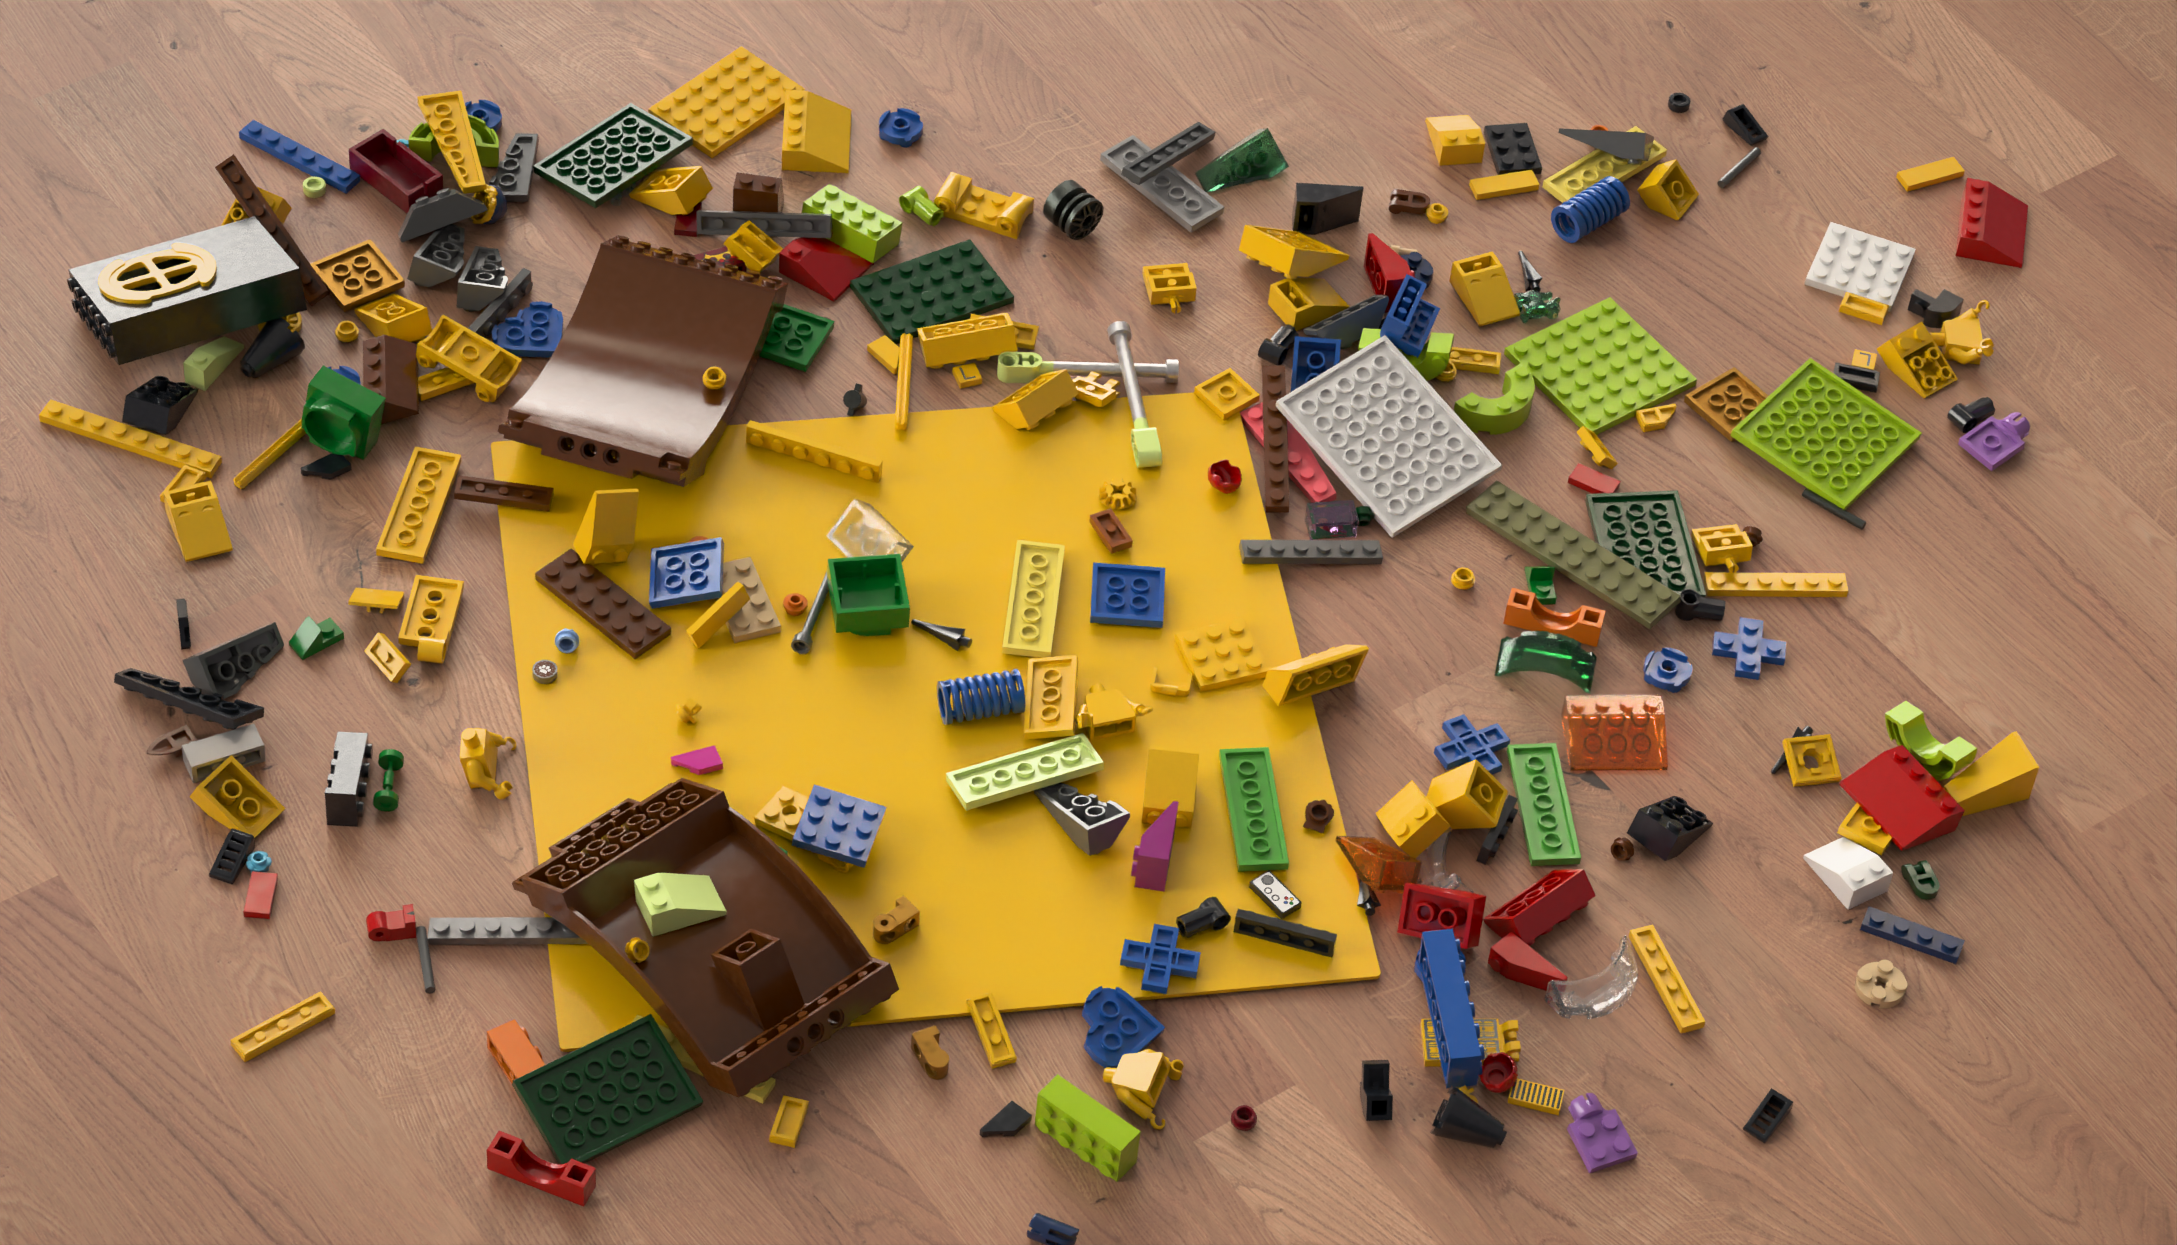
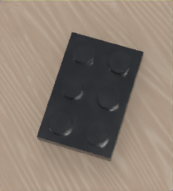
M1527 123L1486 125L1484 127V135L1498 175L1533 170L1534 174H1541L1542 165Z

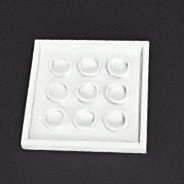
M1830 222L1804 285L1842 297L1845 296L1846 292L1889 305L1888 311L1890 312L1916 249Z

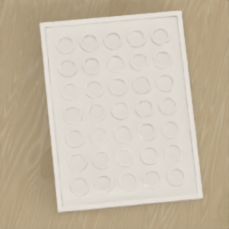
M1386 335L1276 401V407L1361 504L1370 507L1376 521L1391 538L1494 475L1502 468V464Z

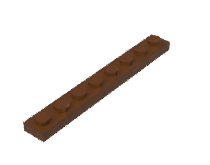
M233 154L217 165L215 169L249 218L255 216L299 267L304 295L308 303L313 306L329 295L330 291Z
M1262 365L1266 513H1289L1287 419L1276 407V401L1286 395L1285 365Z

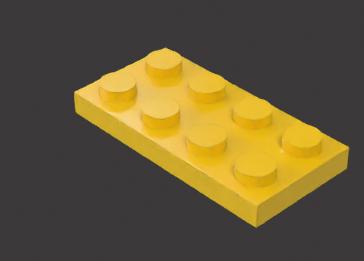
M1077 655L1029 659L1024 736L1026 740L1074 736L1079 662Z

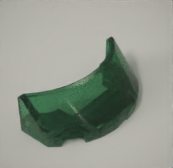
M1547 631L1521 632L1520 637L1510 638L1507 636L1501 639L1495 676L1499 677L1518 671L1546 672L1565 678L1579 686L1585 693L1590 694L1597 657L1593 652H1586L1581 648L1580 642L1568 636Z

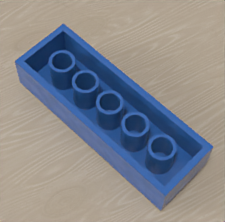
M1453 929L1422 932L1418 961L1446 1089L1451 1088V1086L1455 1088L1465 1085L1466 1087L1477 1086L1478 1076L1482 1075L1481 1060L1485 1059L1484 1046L1478 1042V1038H1480L1479 1024L1474 1023L1473 1017H1475L1473 1001L1469 1002L1468 998L1470 996L1469 981H1464L1465 963L1463 959H1459L1461 952L1460 941L1455 939Z

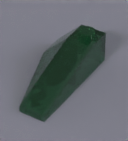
M1264 128L1258 129L1195 172V175L1204 191L1211 192L1272 178L1288 168L1289 165L1269 129Z

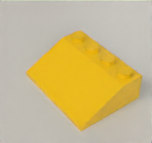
M786 90L782 170L849 173L851 109L809 91Z
M1253 225L1244 226L1239 251L1247 254L1246 258L1259 261L1260 265L1272 267V271L1284 273V276L1290 279H1297L1298 276L1309 277L1349 260L1350 256L1299 231Z

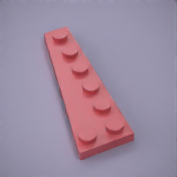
M1263 402L1240 412L1244 426L1264 447ZM1287 420L1289 477L1317 509L1336 500L1337 493L1305 439Z

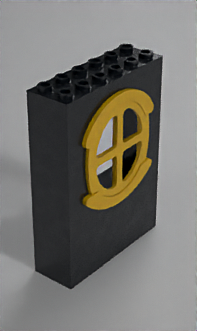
M255 216L68 269L70 278L67 279L70 291L74 294L75 299L71 301L75 313H79L81 321L86 322L88 330L93 331L95 339L100 340V344L103 349L107 350L109 358H113L118 365L307 310L299 267Z

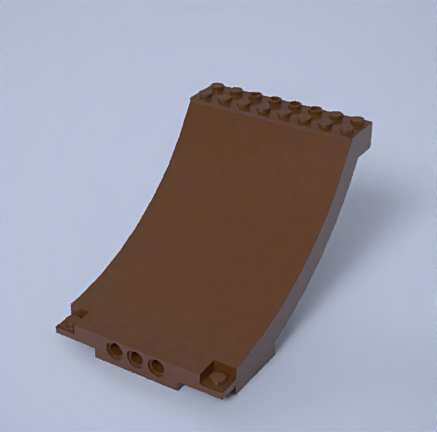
M617 235L616 238H610L600 245L576 310L550 360L526 394L509 409L507 421L499 425L498 432L504 434L503 438L542 448L541 455L629 479L641 475L681 487L687 486L704 475L707 459L727 428L751 378L774 316L783 310L788 283L782 282V278L776 276L762 277L759 272L753 270L739 271L735 265H717L716 261L704 258L703 261L694 259L695 256L689 253L675 254L672 253L673 250L670 248L659 247V249L651 247V244L648 242H630L629 238ZM719 367L726 374V383L723 387L709 389L704 385L703 374L708 368Z
M684 778L666 785L641 802L627 798L550 846L549 851L552 856L550 859L512 882L514 890L528 895L533 907L540 909L561 922L585 940L639 992L687 1051L709 1086L738 1098L747 1095L759 1083L769 1080L771 1075L780 1069L790 1066L791 1062L798 1057L808 1054L819 1043L829 1040L834 1033L848 1027L853 1020L869 1013L871 1008L880 1002L890 999L891 995L899 990L890 963L871 957L854 931L827 897L768 836L729 806L724 791ZM656 873L709 876L727 911V915L653 937L637 905L634 880ZM634 937L646 941L650 948L649 956L640 963H633L625 952L626 944Z

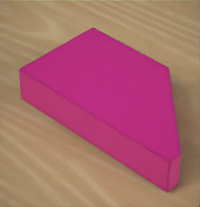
M715 745L671 757V764L673 766L685 767L697 775L723 769V762Z

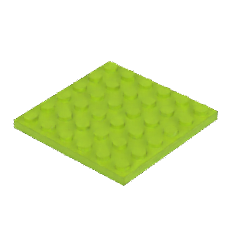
M1611 297L1506 347L1504 350V355L1515 366L1523 363L1529 369L1534 378L1535 385L1579 428L1584 426L1595 432L1596 435L1634 417L1637 410L1652 408L1696 386L1697 379Z
M1809 358L1732 430L1730 436L1807 489L1846 510L1920 439L1922 433Z

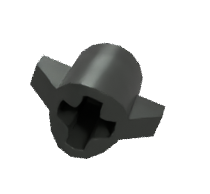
M856 383L854 390L847 391L843 396V402L849 408L847 415L854 416L857 410L862 409L867 404V398L862 393L863 385Z

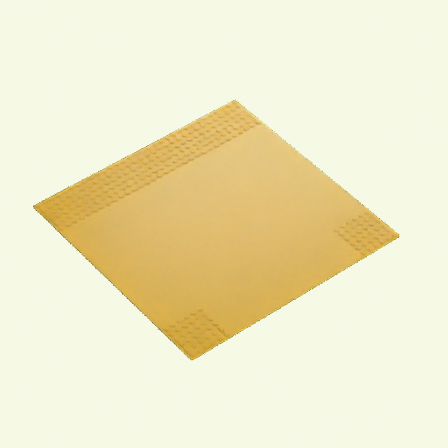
M1194 392L1142 396L1149 428H1156L1162 452L1161 466L1137 468L1134 458L1131 430L1135 428L1127 397L1116 398L1102 408L1096 407L1084 400L1073 401L1066 407L1055 409L1056 414L1047 419H1040L1038 421L1040 424L1030 430L1026 428L1015 429L997 415L992 407L909 412L908 426L904 431L895 428V414L762 423L883 460L882 477L879 483L746 443L747 424L727 426L707 459L704 475L685 487L641 475L633 479L541 455L542 448L512 440L491 443L494 480L554 488L549 512L497 505L538 865L552 857L549 851L550 846L627 798L641 802L680 778L724 791L729 806L743 815L753 825H755L754 817L783 786L809 797L815 784L885 806L886 812L865 868L853 865L846 873L839 872L831 864L819 860L817 853L792 846L791 840L755 825L776 845L788 851V857L801 868L827 897L854 931L871 957L888 962L891 965L899 990L892 994L890 999L880 1002L871 1008L869 1013L853 1020L848 1027L971 1016L966 1003L967 998L991 991L999 1012L1006 1013L1084 1006L1086 998L1091 991L1100 986L1111 989L1119 987L1136 1001L1373 980L1378 979L1381 974L1365 909L1357 906L1359 884L1312 697L1308 696L1278 706L1262 686L1265 678L1200 693L1192 677L1190 692L1187 697L1165 695L1152 692L1150 689L1154 667L1157 668L1155 684L1171 685L1180 688H1186L1188 675L1191 672L1175 641L1176 633L1244 618L1268 669L1273 666L1287 664L1295 659H1302L1278 564L1242 563L1239 549L1240 540H1272L1240 412L1226 420H1222ZM1225 459L1229 460L1231 465L1239 467L1242 474V482L1239 488L1228 494L1212 487L1208 481L1207 473L1208 468L1213 463ZM1112 478L1120 481L1123 478L1125 483L1131 482L1132 487L1136 488V501L1125 509H1111L1132 538L1133 544L1131 548L1111 554L1090 524L1089 519L1092 514L1110 509L1099 499V488L1103 486L1104 481L1110 482ZM638 489L639 491L634 545L627 561L592 564L671 627V635L637 659L630 656L535 579L537 571L569 549H573L577 553L573 542L596 490ZM1114 491V494H1116V493L1122 494V491H1119V492ZM697 536H703L708 539L722 537L724 542L723 563L751 557L780 622L781 632L734 643L725 623L698 649L693 645L686 630L716 600L709 599L651 609L649 604L651 549L688 543ZM1017 540L1065 545L1051 657L1077 655L1076 715L1079 707L1085 703V696L1090 694L1091 686L1095 684H1102L1105 691L1118 689L1123 696H1126L1136 704L1153 708L1152 712L1144 716H1136L1134 732L1092 741L1088 738L1087 727L1078 728L1075 722L1074 735L1084 733L1103 760L1104 770L1061 783L1077 788L1078 793L1085 796L1090 794L1097 795L1099 801L1106 803L1111 800L1116 802L1130 813L1129 820L1113 845L1098 854L1090 856L1076 846L1034 794V790L966 811L946 781V773L1070 737L1026 740L1024 736L1025 711L1015 714L1010 709L1008 715H1003L1001 712L998 717L992 714L990 718L982 716L980 720L975 719L973 715L972 721H967L964 717L961 723L957 722L955 718L953 723L949 725H944L940 715L937 700L938 681L955 680L956 678L964 679L967 676L973 678L975 675L982 676L986 673L991 675L993 672L1001 674L1004 670L1009 671L1011 674L1013 669H1018L1024 686L1026 707L1029 659L1039 657L1002 653ZM889 554L901 555L910 605L909 627L891 629V635L860 636L851 632L836 633L830 594L828 592L811 633L813 643L810 651L807 654H799L792 649L791 643L796 634L802 632L827 571L828 559ZM1093 562L1165 568L1163 627L1090 623ZM798 593L806 597L808 604L803 614L792 616L786 612L783 607V600L787 595ZM916 619L931 624L965 629L964 636L971 638L972 644L969 648L961 645L959 650L956 651L932 634L914 626L911 621ZM564 628L573 629L580 639L579 646L571 653H563L555 645L556 634ZM540 660H550L557 666V678L549 684L538 683L533 678V665ZM951 695V697H950V703H951L952 711H954V710H953V703H952V695ZM690 698L702 707L696 715L692 716L696 720L694 724L691 721L686 724L676 714L678 712L676 705L679 704L683 708L686 701ZM715 745L723 762V769L697 775L685 767L673 766L671 764V757ZM1150 745L1200 750L1192 827H1175L1165 892L1135 887L1136 877L1131 876L1133 861H1135L1133 860L1135 845L1140 846L1142 835L1152 825L1141 823ZM1269 747L1289 860L1287 870L1270 871L1302 902L1300 909L1283 919L1249 888L1250 881L1268 870L1238 872L1219 760L1220 749ZM1314 800H1325L1334 809V816L1325 826L1324 833L1303 827L1306 821V806ZM790 812V813L785 814V816H788V815H790V814H795V813ZM904 895L920 911L919 926L889 944L878 943L873 938V921L875 917L880 914H887L896 908V900ZM1217 897L1231 916L1228 925L1217 931L1209 928L1188 938L1183 937L1180 932L1178 935L1176 948L1201 952L1196 978L1171 974L1167 994L1141 990L1145 970L1120 965L1124 940L1150 943L1154 924L1178 928L1176 924L1177 917L1199 908L1200 904L1207 898ZM1238 909L1253 911L1257 914L1276 917L1280 920L1337 934L1333 957L1235 933L1233 931ZM544 912V917H551ZM548 944L559 1049L562 1052L575 1051L631 1024L637 1014L642 1017L652 1014L657 1024L669 1029L639 992L589 944Z

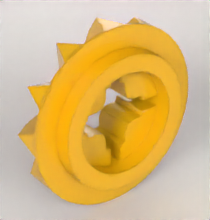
M1113 478L1110 482L1104 481L1103 486L1099 488V499L1107 507L1125 509L1136 501V488L1132 487L1131 482L1125 483L1123 478L1120 481H1116ZM1114 491H1116V492L1122 491V494H1120V493L1114 494Z

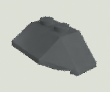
M450 188L438 191L437 196L431 198L424 196L415 200L416 203L411 205L398 236L401 242H405L485 212L487 207L483 201L456 189L450 190Z
M1375 294L1304 329V333L1312 338L1340 339V349L1349 348L1353 342L1360 341L1363 328H1379L1389 302V297Z

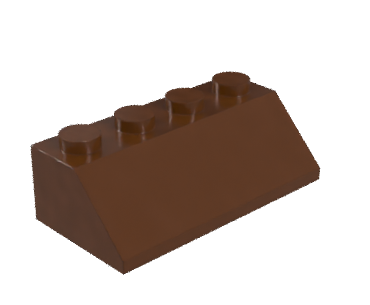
M388 335L363 341V386L386 398L381 425L419 414L417 345Z

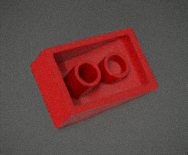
M1373 233L1368 234L1364 269L1374 294L1389 297L1385 313H1387L1406 274L1414 278L1415 274L1413 270H1410L1406 260Z
M1405 883L1397 933L1422 938V932L1453 929L1454 937L1459 939L1461 948L1469 949L1479 946L1486 896L1462 890Z

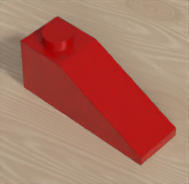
M1513 932L1507 934L1490 948L1488 964L1494 971L1499 972L1505 978L1560 996L1565 992L1568 977Z

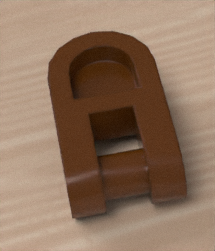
M1395 189L1391 192L1389 211L1393 214L1401 212L1424 214L1430 206V198L1424 193Z

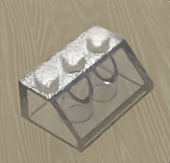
M853 499L827 535L847 557L900 554L901 561L903 562L914 547L871 504L857 499Z

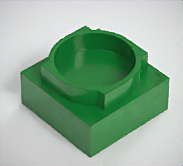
M323 365L308 384L301 428L310 437V443L333 454H349L352 457L356 456L364 460L378 442L386 398Z
M900 554L828 559L827 582L836 633L851 632L860 636L891 635V629L909 627L910 605Z

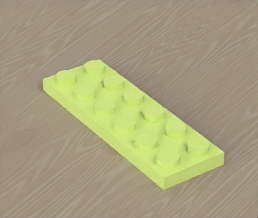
M1084 733L946 773V781L967 811L1104 770V762Z

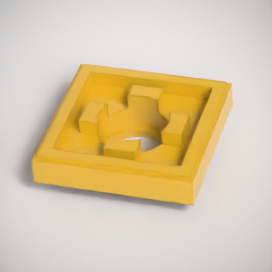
M1831 734L1786 738L1782 741L1793 787L1841 781L1842 777ZM1803 757H1814L1817 760L1818 768H1806Z

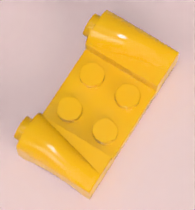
M951 172L936 195L934 204L944 211L943 216L1017 239L1026 217L1033 213L1034 198L1013 192L1011 197L973 186L972 178Z
M445 315L440 317L429 336L419 341L416 350L417 361L422 367L435 368L440 362L475 382L477 396L484 402H495L520 372L522 364L521 358Z

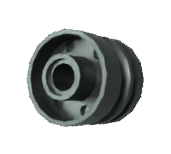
M1066 180L1049 194L1043 207V214L1051 223L1060 227V230L1066 233L1069 238L1080 240L1088 236L1096 228L1102 218L1104 207L1102 202L1092 194L1087 193L1086 189L1076 181Z

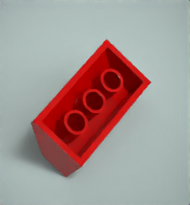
M1584 869L1553 870L1483 918V921L1501 938L1513 932L1530 946L1535 942L1536 937L1552 931V926L1568 920L1572 912L1585 908L1589 904L1588 901L1596 895Z

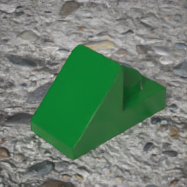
M1525 566L1524 571L1529 592L1535 593L1542 605L1556 604L1557 597L1553 584L1555 567Z
M308 616L289 641V646L304 660L343 640L344 632L331 618L316 624Z

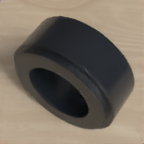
M1673 93L1669 97L1668 107L1673 112L1684 113L1688 111L1691 101L1684 93Z

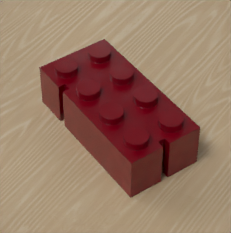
M385 129L376 132L349 148L350 170L359 174L364 181L406 214L411 205L416 203L415 200L424 196H428V198L437 196V192L443 190V174L403 143L397 142V139Z

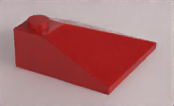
M801 237L792 240L779 252V273L833 302L850 287V280L861 277L874 265V263L826 238Z

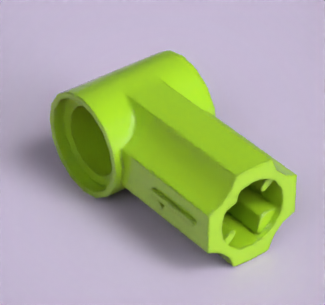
M916 186L899 197L900 206L906 213L914 212L928 225H937L943 217L944 211L929 199L926 190L921 186Z

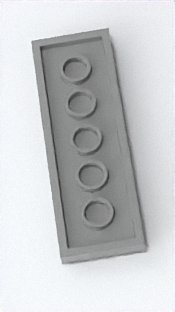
M1134 135L1101 153L1100 161L1191 233L1224 213L1223 205L1172 165L1140 185L1132 183L1129 179L1122 176L1123 167L1152 150Z

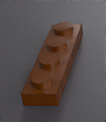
M460 475L458 476L454 491V499L547 512L550 510L554 495V488Z

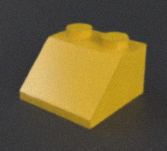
M1677 159L1657 165L1637 190L1648 208L1675 220H1679L1699 195Z

